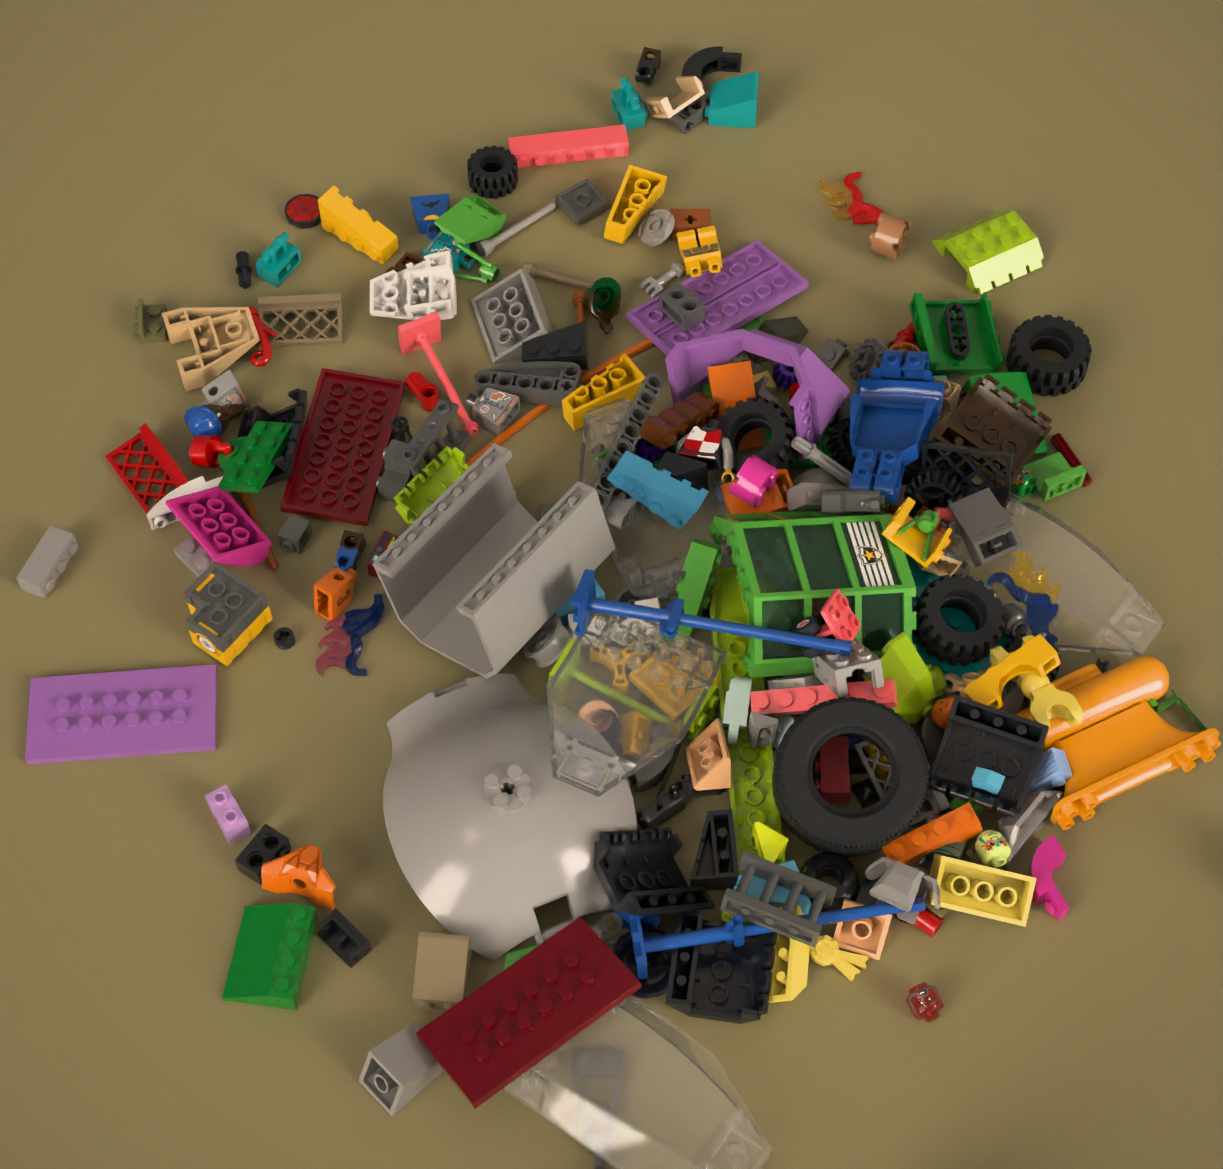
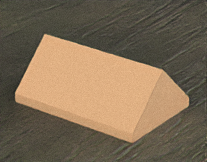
M717 718L685 748L693 788L697 791L731 788V759L721 720Z

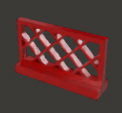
M145 423L139 427L140 433L105 457L146 514H148L153 508L148 509L147 507L149 498H158V503L167 495L165 494L167 485L178 488L189 482V480ZM142 440L144 443L142 451H134V445ZM119 455H126L124 463H115L113 460ZM131 455L140 456L138 464H129ZM146 456L155 457L153 465H143ZM127 469H137L134 478L125 477ZM142 470H151L149 479L140 478ZM156 471H165L163 480L154 479ZM138 483L147 484L145 492H136ZM152 484L162 485L160 493H150Z

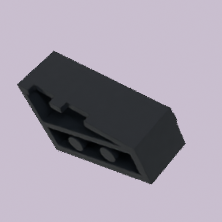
M585 321L522 342V362H573L578 364L580 369L588 370V334Z
M732 809L708 811L690 878V887L705 886L707 891L727 888L734 889V886L737 884L739 869Z

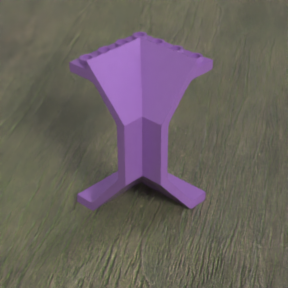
M738 329L676 343L666 356L665 361L673 406L680 400H686L694 392H702V386L709 382L707 367L722 365L743 350L793 367L799 389L790 400L789 405L794 407L797 436L802 437L810 444H816L818 440L823 438L825 429L833 423L835 414L839 409L843 408L845 398L850 392V389L808 347L756 329L749 331ZM799 452V461L804 462L803 454Z

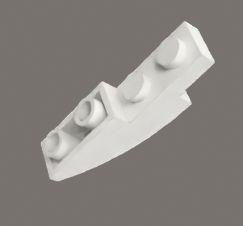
M201 476L171 491L148 512L147 518L151 529L163 528L168 524L180 521L165 504L166 500L217 487L223 476L205 482L204 477Z

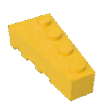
M629 164L607 219L604 238L623 244L664 193L667 176Z

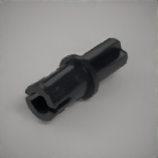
M240 251L236 254L237 267L235 271L238 275L239 286L247 289V287L251 286L250 274L252 268L249 265V254L245 251Z

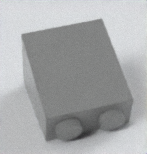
M415 1022L369 1050L358 1080L391 1116L397 1114L443 1071L441 1066L417 1038L416 1032L421 1028Z

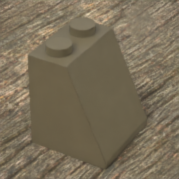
M419 932L412 996L414 1007L426 1012L433 1009L446 1012L467 996L472 961L469 936Z

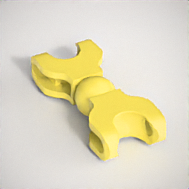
M1028 635V636L1022 637L1023 642H1022L1021 647L1024 645V643H1025L1028 639L1034 638V636H1033V635ZM1002 646L990 649L989 656L992 666L1003 661L1009 654ZM1021 674L1010 679L1018 687H1021L1022 694L1030 699V720L1048 725L1049 729V720L1056 717L1064 719L1070 726L1083 723V711L1076 698L1066 691L1056 689L1053 684H1050L1049 678L1046 675L1041 678L1035 674Z

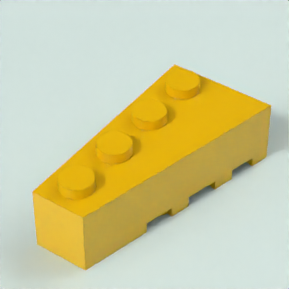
M333 185L318 199L322 227L325 231L338 236L341 241L351 244L356 250L364 252L372 260H377L384 264L399 250L397 236L378 220L374 223L367 211L364 209L358 210L352 204L353 200L348 196L343 198L338 193L339 189Z
M626 353L620 357V361L615 364L611 363L601 375L598 376L596 374L586 386L581 385L562 399L564 419L575 431L629 406L645 376Z

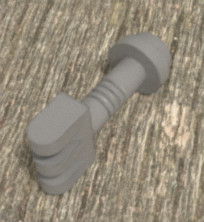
M680 262L671 263L669 265L670 270L657 280L651 276L641 283L640 287L648 295L651 294L652 298H655L664 292L662 286L674 276L677 278L683 276L685 269Z

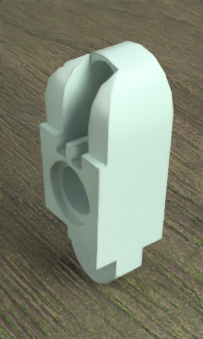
M734 677L731 679L729 691L726 692L722 726L729 727L727 744L736 745L739 729H745L747 725L752 678Z

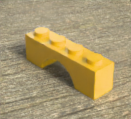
M1041 634L1030 638L1021 648L1009 653L1003 661L988 668L981 677L970 681L963 689L967 699L999 709L1003 706L1002 690L1010 679L1021 674H1035L1042 678L1061 664L1058 652Z

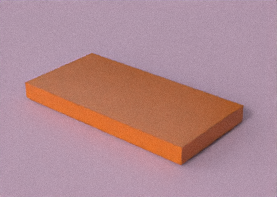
M751 360L707 367L711 398L720 403L719 416L726 413L725 410L729 406L731 408L736 406V402L740 400L747 402L748 398L756 399ZM760 428L748 432L740 441L738 450L761 447Z

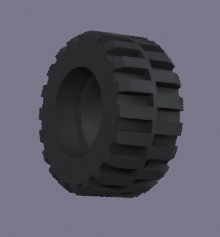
M1040 315L1035 316L1032 320L1027 319L1022 322V325H1019L1012 334L1006 358L1007 369L1009 372H1026L1033 394L1036 392L1040 393V396H1046L1047 394L1059 396V393H1069L1071 389H1076L1085 378L1092 351L1091 344L1089 343L1090 340L1086 334H1083V329L1080 326L1076 327L1075 323L1071 320L1066 321L1061 316H1057V318L1052 317V315H1045L1044 317ZM1039 349L1052 350L1059 353L1065 360L1060 362L1044 361L1038 358L1033 351Z
M748 398L747 402L740 400L736 402V406L732 408L729 406L725 410L726 413L718 417L717 420L722 424L720 429L724 431L726 438L730 440L734 455L732 473L737 475L745 461L749 457L752 458V455H739L738 447L742 438L748 432L757 428H769L772 430L769 444L761 452L755 454L757 457L776 469H787V471L789 470V463H794L796 459L794 453L798 451L791 447V442L797 436L796 427L785 410L774 401L768 402L765 398H759L758 401L755 398Z
M953 574L951 577L944 575L939 579L933 580L925 588L913 608V611H916V630L912 631L915 637L918 636L917 642L920 647L924 646L927 649L926 653L930 656H936L937 661L942 663L947 661L952 666H957L958 663H961V666H968L971 662L977 663L981 661L998 642L1005 628V621L1003 620L1005 618V611L1000 609L1002 603L999 597L995 598V592L991 588L985 587V583L981 580H973L974 577L966 575L961 577V574ZM954 607L964 611L972 619L976 632L962 633L954 630L944 621L940 608Z

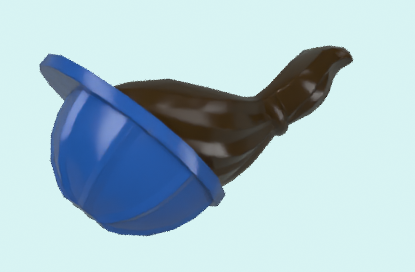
M210 404L191 407L184 415L185 423L193 436L199 434L219 436L227 429L232 419L238 418L242 414L245 405L234 404L228 409Z

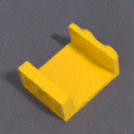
M908 497L896 510L882 535L927 568L932 561L937 563L944 554V549L951 542L948 537L952 529L948 528L940 538L933 534L927 560L923 561L927 533L922 532L918 525L915 524L902 534H897L899 529L913 520L908 514L916 502Z

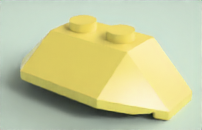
M796 904L792 914L797 916L803 915L800 906ZM777 933L776 945L769 946L775 948L773 968L768 969V971L772 972L770 992L764 993L769 995V1003L791 1001L807 986L810 946Z

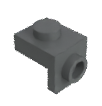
M828 338L817 357L829 369L834 371L844 355L848 356L850 352L846 349L847 344L837 338L834 341Z

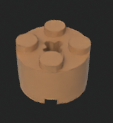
M881 213L877 222L878 228L876 231H872L869 242L872 243L870 250L887 258L897 260L896 257L901 255L908 237H906L905 232L906 230L910 231L911 222L888 213Z

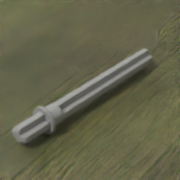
M796 436L792 440L791 447L803 454L804 459H810L849 486L852 472L817 449L816 444H810L800 436Z

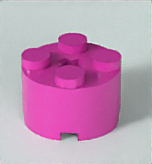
M752 454V458L749 457L737 473L738 483H732L729 493L750 506L759 508L765 499L763 495L766 490L771 491L777 481L775 478L779 471L774 466Z

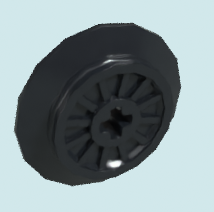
M647 927L642 928L643 938L666 934L661 930ZM629 931L617 940L611 950L638 979L633 942ZM673 949L646 953L647 961L650 962V966H647L648 978L639 980L641 988L630 996L647 999L660 997L667 992Z

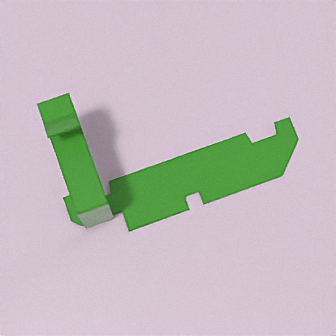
M1173 688L1171 689L1173 695L1160 704L1154 698L1148 701L1153 710L1159 714L1179 700L1180 706L1194 719L1198 727L1202 731L1207 730L1187 704L1176 695Z

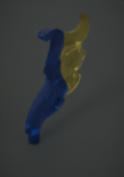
M1013 551L1012 555L1017 557L1016 565L1004 573L998 572L990 576L986 581V587L990 588L996 582L1001 583L1017 602L1025 603L1027 622L1031 631L1036 636L1041 634L1048 643L1054 646L1059 638L1051 634L1048 627L1058 612L1059 605L1056 603L1052 604V602L1058 598L1060 586L1056 581L1054 588H1050L1045 568H1041L1040 574L1034 572L1030 557L1022 551Z

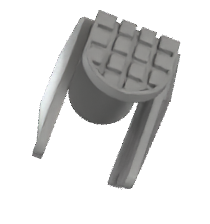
M882 857L866 869L865 876L867 879L874 880L881 877L869 891L872 897L878 899L875 904L886 902L906 911L896 913L899 919L910 924L916 922L919 911L907 912L911 910L915 897L923 895L925 898L928 889L933 891L935 909L941 908L940 888L937 880L925 875L922 871L886 857Z

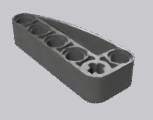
M535 361L506 364L478 371L474 375L476 393L479 397L487 388H492L519 396L520 402L562 406V399L582 385L580 366L576 363Z

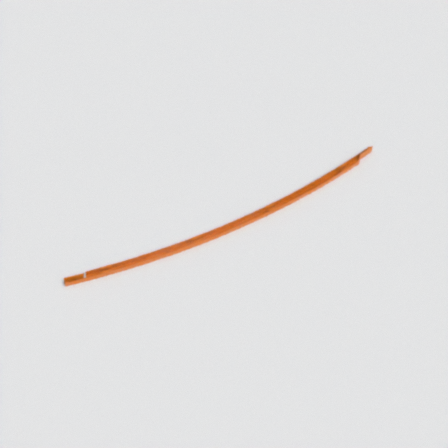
M646 339L583 375L582 385L591 381V378L596 374L599 376L605 372L606 367L611 363L615 364L620 361V357L626 353L630 358L654 344L649 339ZM538 405L492 440L465 464L470 467L493 443L501 445L533 419L552 407V405Z

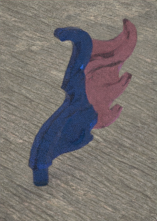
M382 594L374 595L372 607L348 611L345 613L346 619L337 618L326 624L325 630L331 628L334 630L324 636L319 642V647L328 645L327 650L316 661V669L320 675L324 676V669L327 667L337 666L347 669L351 675L367 676V670L364 668L359 669L356 664L363 648L361 638L376 628L383 617L385 605L383 604Z

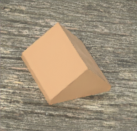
M844 899L842 909L864 906V904ZM893 914L838 922L833 939L837 941L839 948L880 960Z

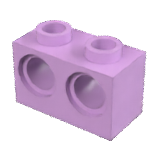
M226 784L204 795L210 811L230 845L252 834L248 821Z

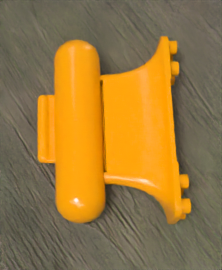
M1148 655L1140 656L1104 673H1101L1096 664L1091 663L1050 682L1056 689L1072 694L1083 711V723L1076 726H1070L1064 719L1058 717L1049 720V735L1046 737L1043 752L1051 747L1064 750L1073 777L1066 780L1064 796L1054 805L1050 821L1053 825H1059L1062 830H1067L1075 824L1072 818L1080 815L1083 821L1093 817L1095 815L1093 808L1100 803L1179 767L1184 772H1188L1196 766L1194 760L1200 757L1204 763L1215 758L1216 753L1213 750L1221 745L1218 739L1220 733L1216 728L1213 727L1200 732L1182 731L1167 723L1149 705L1148 701L1153 698L1158 700L1167 692L1169 687V673L1166 666L1160 660ZM1030 707L1015 713V715L1029 719Z

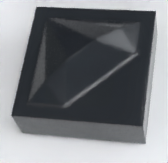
M870 778L852 785L851 789L862 808L880 801Z

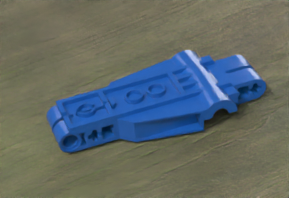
M884 350L880 368H871L872 375H870L869 379H858L857 394L851 395L850 443L852 455L856 460L849 489L881 490V495H885V503L898 502L906 465L919 458L922 452L923 441H927L944 403L945 385L944 383L935 382V379L932 378V373L928 370V351H908L906 356L905 350Z

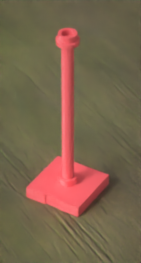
M437 311L398 326L401 353L405 355L421 348L424 349L452 403L459 405L457 413L464 424L463 431L470 433V436L476 435L479 432L477 422H472L431 346V344L441 341L440 316Z

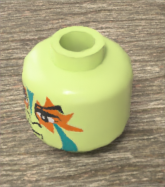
M987 830L977 837L975 850L985 866L998 868L1006 864L1007 858L1011 854V848L1001 832Z

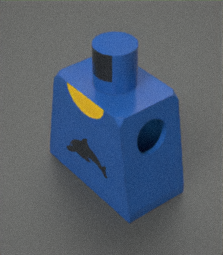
M449 194L411 197L412 213L420 234H427L428 238L433 240L441 231L434 224V221L450 209Z

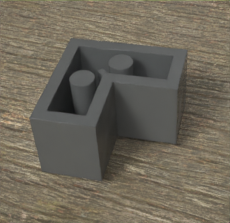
M392 439L389 446L384 448L382 458L385 461L384 473L382 476H379L376 483L381 499L396 503L394 497L404 487L409 489L407 484L414 478L411 470L397 466L395 463L409 443Z

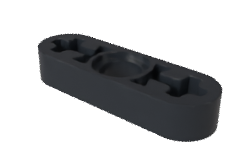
M951 302L944 311L945 328L950 356L960 361L968 356L970 342L964 307L960 303ZM951 310H954V312L957 314L955 321H953L954 314L953 312H951ZM957 327L962 330V334L955 335L951 329ZM958 342H960V349L963 350V352H960L959 349H956L958 346Z

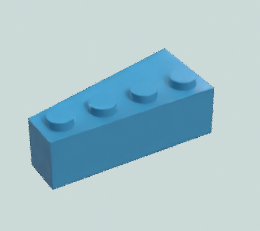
M627 450L607 478L615 487L629 494L634 500L639 501L649 508L651 512L658 514L679 530L698 511L709 491L703 488L699 491L691 487L692 483L685 479L681 482L671 477V472L665 469L657 470L653 468V463Z

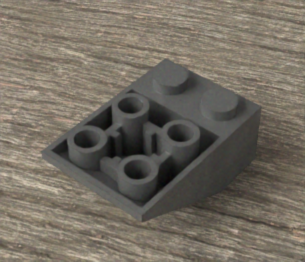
M989 487L948 505L975 568L1023 547L1013 523Z

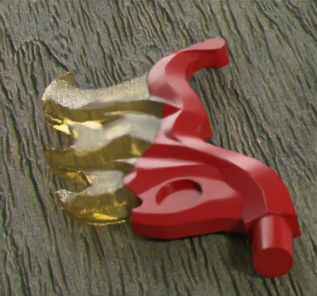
M861 172L848 174L843 181L836 184H827L824 178L820 180L819 190L832 199V201L825 200V204L831 209L840 212H833V216L836 219L843 221L853 219V223L859 225L877 224L880 214L884 212L878 207L862 200L863 194L853 182V180L861 178Z

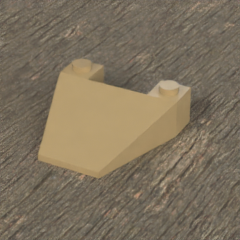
M249 307L179 308L162 313L170 343L174 344L191 339L196 352L194 356L176 360L185 392L208 385L260 341Z

